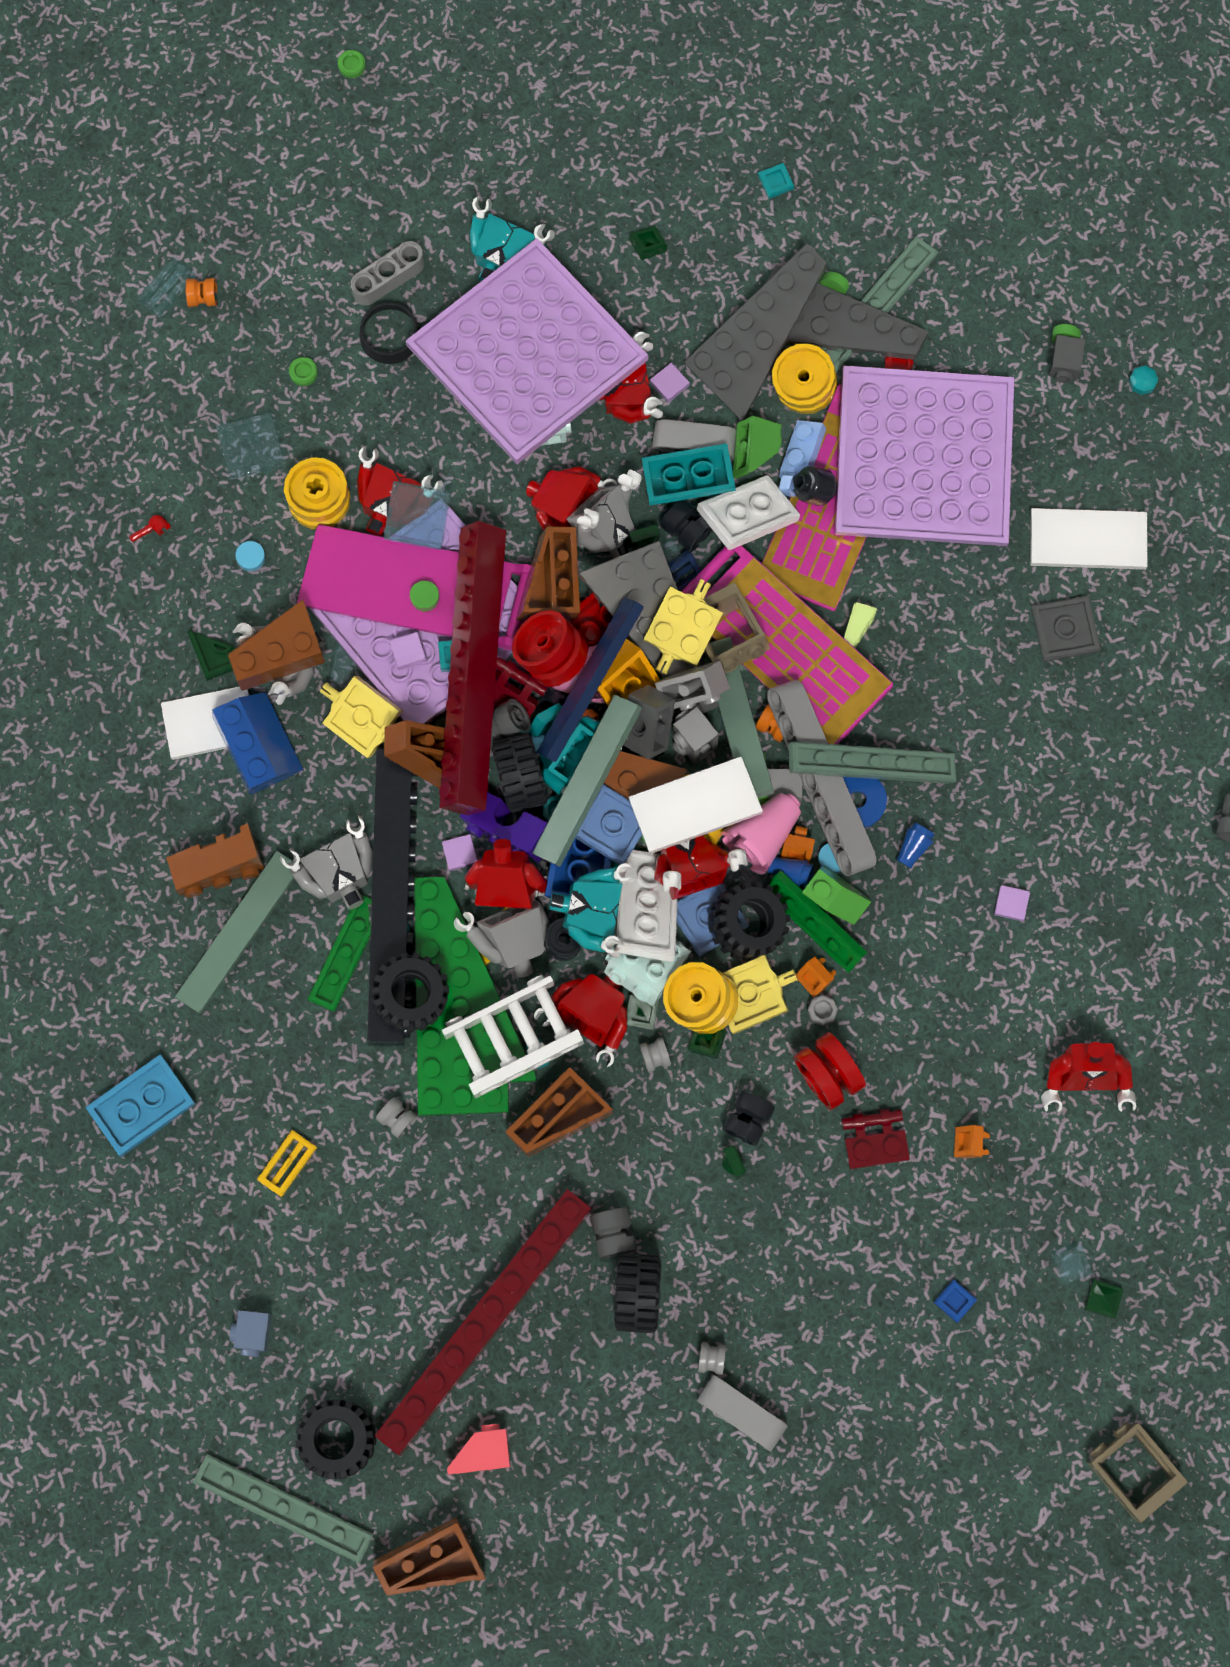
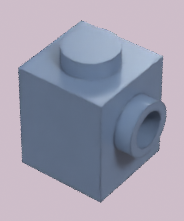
M238 1310L237 1323H232L230 1342H234L233 1348L241 1349V1356L259 1357L260 1352H268L272 1315L269 1313Z

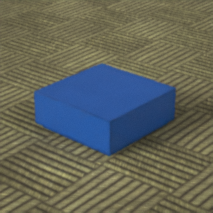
M953 1280L935 1300L934 1304L953 1321L958 1323L977 1299L957 1281Z

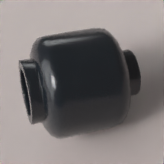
M813 465L805 466L794 479L795 495L804 503L817 506L825 505L836 495L837 482L835 476L827 469Z

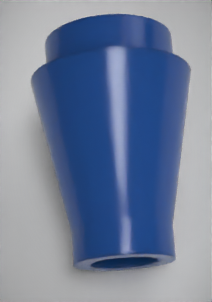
M914 823L912 828L908 827L896 860L912 868L914 863L934 843L932 839L935 834L925 827Z
M775 857L768 873L776 875L782 871L801 888V886L806 887L812 880L814 865L808 864V860Z

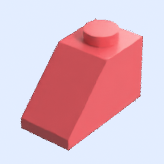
M500 1424L481 1426L482 1432L474 1433L448 1466V1475L511 1467L507 1429H500Z

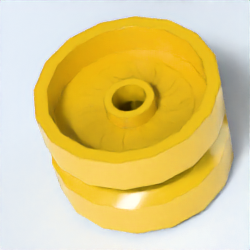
M796 344L785 349L775 361L772 369L773 385L780 401L789 410L800 414H814L826 408L833 400L837 390V375L830 356L820 347L811 344ZM807 376L809 377L807 381L800 380L801 378H804L806 380Z
M309 458L300 461L292 467L285 478L284 494L291 514L299 524L310 529H316L318 525L333 527L344 519L350 508L351 496L344 473L335 463L325 458Z
M690 962L678 967L669 976L664 986L663 1003L668 1015L676 1023L699 1034H712L724 1029L733 1020L738 1009L739 995L733 981L726 974L703 962Z

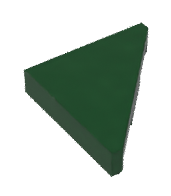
M193 630L187 631L207 681L233 671L228 654L236 648L216 639L198 634Z

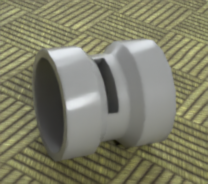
M393 1097L376 1116V1120L379 1123L391 1128V1133L397 1139H400L405 1134L403 1130L409 1124L413 1125L418 1119V1116L411 1110L407 1111L403 1108V1103L397 1097Z

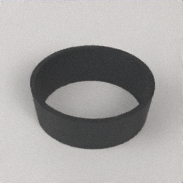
M392 302L381 303L372 307L364 315L360 325V343L364 352L371 359L384 364L399 363L409 358L413 352L407 345L401 350L389 353L372 348L367 343L363 334L366 322L380 311L398 310L407 314L413 320V334L420 330L415 317L406 307Z

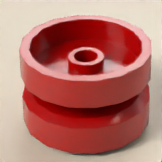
M553 610L540 611L530 616L520 626L512 643V653L515 660L526 671H529L532 677L540 684L547 687L560 686L574 678L584 666L589 651L588 643L584 636L561 613Z
M827 1032L815 1042L817 1053L806 1047L795 1054L793 1059L809 1088L823 1105L832 1111L844 1102L842 1089L848 1094L855 1095L866 1087V1082L843 1045L833 1034Z

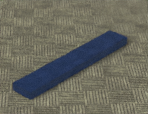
M623 599L536 753L553 762L558 760L640 616L643 605L634 600Z

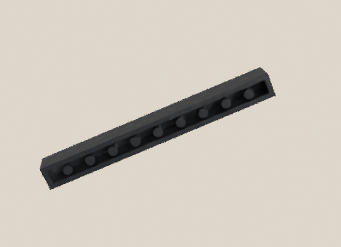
M377 749L367 1042L371 1046H404L405 1038H410L411 1033H407V1030L395 1031V1027L391 1025L386 1026L383 1023L384 1020L381 1017L378 1018L375 1013V1006L372 1005L371 992L379 968L383 964L385 965L388 959L393 956L397 958L401 953L413 950V932H408V920L414 921V903H409V891H415V874H410V862H416V845H410L411 834H416L417 816H411L412 805H417L418 788L412 787V776H418L385 757L384 749ZM412 977L401 978L393 985L392 996L400 1006L411 1009L412 991H406V979H412Z

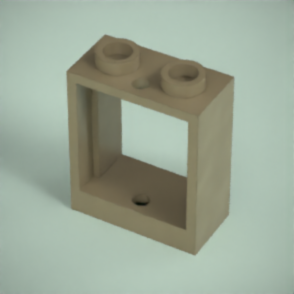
M735 582L704 598V601L709 606L723 612L722 617L739 608L754 634V637L716 656L710 643H708L704 652L711 663L721 661L724 672L729 673L744 662L759 658L765 651L770 649L764 632Z
M1126 1422L1113 1433L1116 1439L1109 1445L1102 1442L1089 1453L1092 1459L1087 1464L1136 1523H1142L1188 1482L1139 1423H1133L1130 1426ZM1133 1436H1135L1169 1477L1136 1506L1101 1465L1102 1462Z

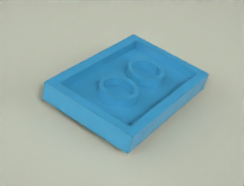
M160 1054L86 1106V1109L117 1154L122 1157L196 1103Z

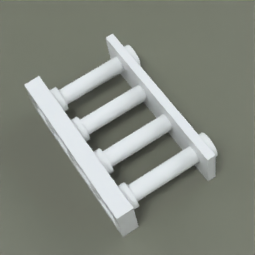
M543 975L537 976L527 982L528 987L465 1019L462 1016H458L446 1023L447 1028L442 1030L446 1040L455 1036L474 1074L472 1077L474 1082L470 1083L469 1086L475 1098L584 1044L578 1029L573 1032L570 1029H566L547 991L548 988L554 986L551 976L546 978ZM534 995L537 996L556 1034L554 1036L555 1041L545 1046L543 1042H539L520 1005V1002ZM507 1009L510 1010L529 1048L527 1049L528 1055L518 1060L516 1056H512L493 1019V1016ZM481 1022L501 1060V1068L492 1073L484 1069L466 1032L467 1029Z

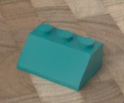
M727 443L642 458L649 505L736 491Z

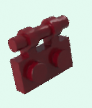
M498 656L496 669L502 673L500 677L496 675L493 710L502 703L514 699L521 703L530 718L539 703L538 700L530 696L531 692L534 691L543 697L548 687L540 684L532 675L530 676L517 668L515 662L511 660L507 662ZM509 677L524 685L523 690L521 691L508 683Z
M889 1108L879 1109V1113L863 1115L860 1112L852 1114L853 1117L841 1118L842 1129H855L856 1134L855 1138L844 1140L850 1170L910 1160L905 1130H892V1123L903 1121L901 1109L889 1111ZM882 1125L883 1133L866 1136L865 1127Z

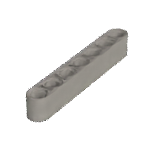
M793 680L768 690V703L787 748L791 742L828 744L805 688L800 681ZM799 774L840 871L845 876H851L876 865L875 851L843 777Z

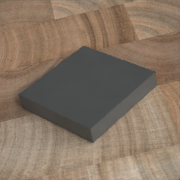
M1089 596L1031 606L1043 662L1101 651Z

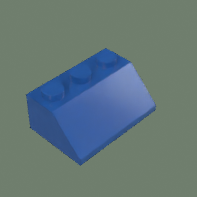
M266 692L239 697L212 709V718L250 795L303 771Z
M575 838L561 866L558 867L550 863L545 896L551 898L552 892L569 895L570 886L573 882H577L579 877L596 870L609 869L611 860Z

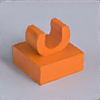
M796 826L795 834H789L783 843L780 858L808 860V864L810 863L815 839L806 837L808 828Z
M813 957L796 974L798 981L813 998L822 993L836 975L835 970L829 973L823 966L826 961L824 958L817 959Z
M983 1126L955 1127L954 1157L976 1158L988 1155L989 1150L983 1149V1139L990 1138V1134L983 1132Z

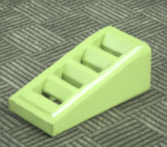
M858 602L854 603L844 639L854 648L857 647L870 627L877 612V608Z

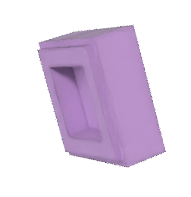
M672 363L650 379V384L667 403L690 386V382Z
M418 632L389 640L398 670L426 662Z
M470 834L442 841L449 871L472 866L477 861Z
M1001 885L994 915L1023 922L1030 892Z

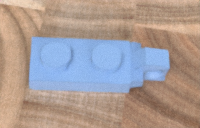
M797 420L779 474L781 479L779 490L785 496H796L794 490L795 477L805 466H814L826 432V427L823 423Z

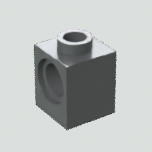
M1057 335L1053 345L1052 365H1050L1049 376L1055 377L1058 382L1069 383L1072 380L1077 381L1081 372L1085 339Z

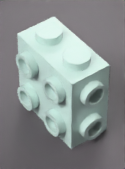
M676 940L673 962L619 953L620 956L618 958H614L607 954L605 960L608 961L604 973L614 983L622 985L631 991L640 1001L654 1006L662 996L669 976L678 967L686 964L691 951L683 943Z

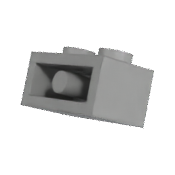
M721 661L673 673L655 683L657 690L675 699L674 709L680 708V711L695 707L701 701L705 705L721 699L720 694L730 689Z
M698 707L692 711H689V709L684 710L674 719L672 735L674 742L672 745L681 757L686 755L693 765H696L717 749L719 734Z

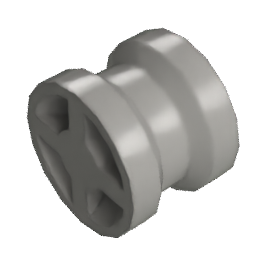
M662 1037L657 1038L654 1043L649 1045L647 1043L639 1044L648 1073L653 1072L659 1066L665 1068L671 1066Z
M701 1342L698 1373L714 1371L716 1375L723 1376L726 1345L720 1344L714 1347L710 1346L707 1342Z

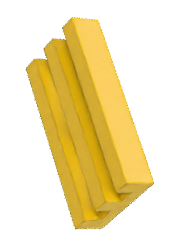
M292 1130L257 1180L280 1197H283L317 1147ZM293 1140H297L299 1143L272 1181L267 1180L266 1178ZM304 1146L308 1149L281 1187L278 1188L276 1185L302 1148Z

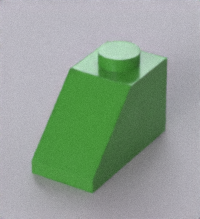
M751 416L737 423L733 466L734 478L738 479L755 471L779 452L782 443L781 424L756 416Z
M825 865L817 871L802 892L824 910L855 925L872 902V900Z

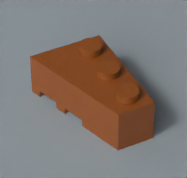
M547 527L540 535L516 620H527L530 616L540 611L553 610L561 613L568 621H573L580 613L579 581L576 574L578 573L576 527Z
M301 600L228 654L236 680L242 691L325 663L304 600Z
M408 720L386 726L384 756L440 789L445 728Z
M620 751L603 784L629 800L630 796L682 778L687 769Z
M248 823L240 826L241 833L226 838L225 834H221L215 837L216 842L202 847L201 844H197L166 857L175 889L180 896L185 895L186 898L195 897L202 894V889L210 886H214L215 889L224 888L231 884L232 879L242 876L243 880H247L260 875L259 871L265 867L256 837Z
M569 1067L505 1133L527 1157H530L613 1115V1109Z
M458 1517L373 1560V1569L387 1596L424 1590L429 1587L449 1586L460 1582L486 1579L485 1572Z

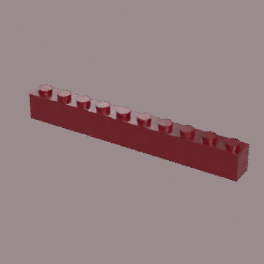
M476 521L461 527L459 535L460 546L457 562V585L454 594L455 611L452 620L453 637L450 647L451 662L448 674L449 688L448 700L446 702L444 753L441 762L442 779L439 789V808L464 815L486 811L506 530L482 521Z
M568 1189L564 1192L375 1434L377 1439L398 1456H402L592 1212L590 1206Z

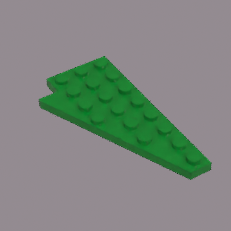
M445 877L415 878L416 953H420L419 957L422 958L426 956L432 958L431 962L433 964L438 963L442 967L440 970L442 974H446V983L449 986L448 1001L441 1016L432 1026H427L423 1031L417 1030L418 1115L442 1116L509 1113V1083L537 1082V1077L532 1070L478 1098H475L469 1084L474 1082L472 1079L474 1074L455 1036L446 1040L442 1030L447 1028L446 1023L458 1016H462L465 1019L501 1001L479 951L467 938L468 932H460L454 926L456 918L463 925H466V922ZM416 979V1008L426 1002L428 991L425 985ZM506 1010L493 1016L512 1056H516L517 1060L526 1056ZM482 1022L467 1029L468 1037L484 1069L489 1070L490 1073L500 1069L501 1060Z

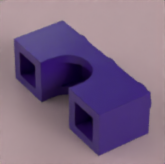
M488 792L486 811L472 815H460V818L467 825L466 831L473 836L481 838L483 835L489 838L488 842L492 845L499 839L510 840L512 851L525 852L529 860L536 864L540 863L541 858L532 852L547 826V822L524 811L515 824L504 826L511 811L502 799Z

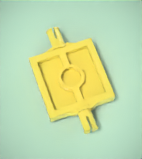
M699 580L693 595L684 594L669 587L643 641L657 647L663 653L655 668L660 672L666 662L662 670L663 674L667 675L674 659L683 660L697 667L723 615V612L709 606L704 601L711 587V584L706 582L702 592H700L704 585V580Z
M353 676L348 686L341 692H338L329 683H325L320 693L329 698L333 703L330 713L322 724L366 758H371L380 744L384 742L385 727L394 724L403 710L359 676Z
M763 955L723 972L733 981L739 995L738 1009L733 1020L728 1024L732 1034L746 1030L789 1011L783 998L782 987L798 981L794 969L777 976L772 971L767 956Z

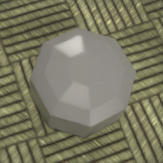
M821 995L812 999L807 1013L812 1023L825 1026L834 1021L838 1008L832 998Z

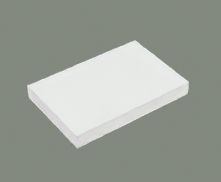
M769 475L736 487V491L722 493L702 501L697 506V511L728 550L798 522L800 518L799 512L779 490Z
M240 687L161 703L171 759L174 760L227 749L212 718V709L239 697L249 696L248 689L242 691Z

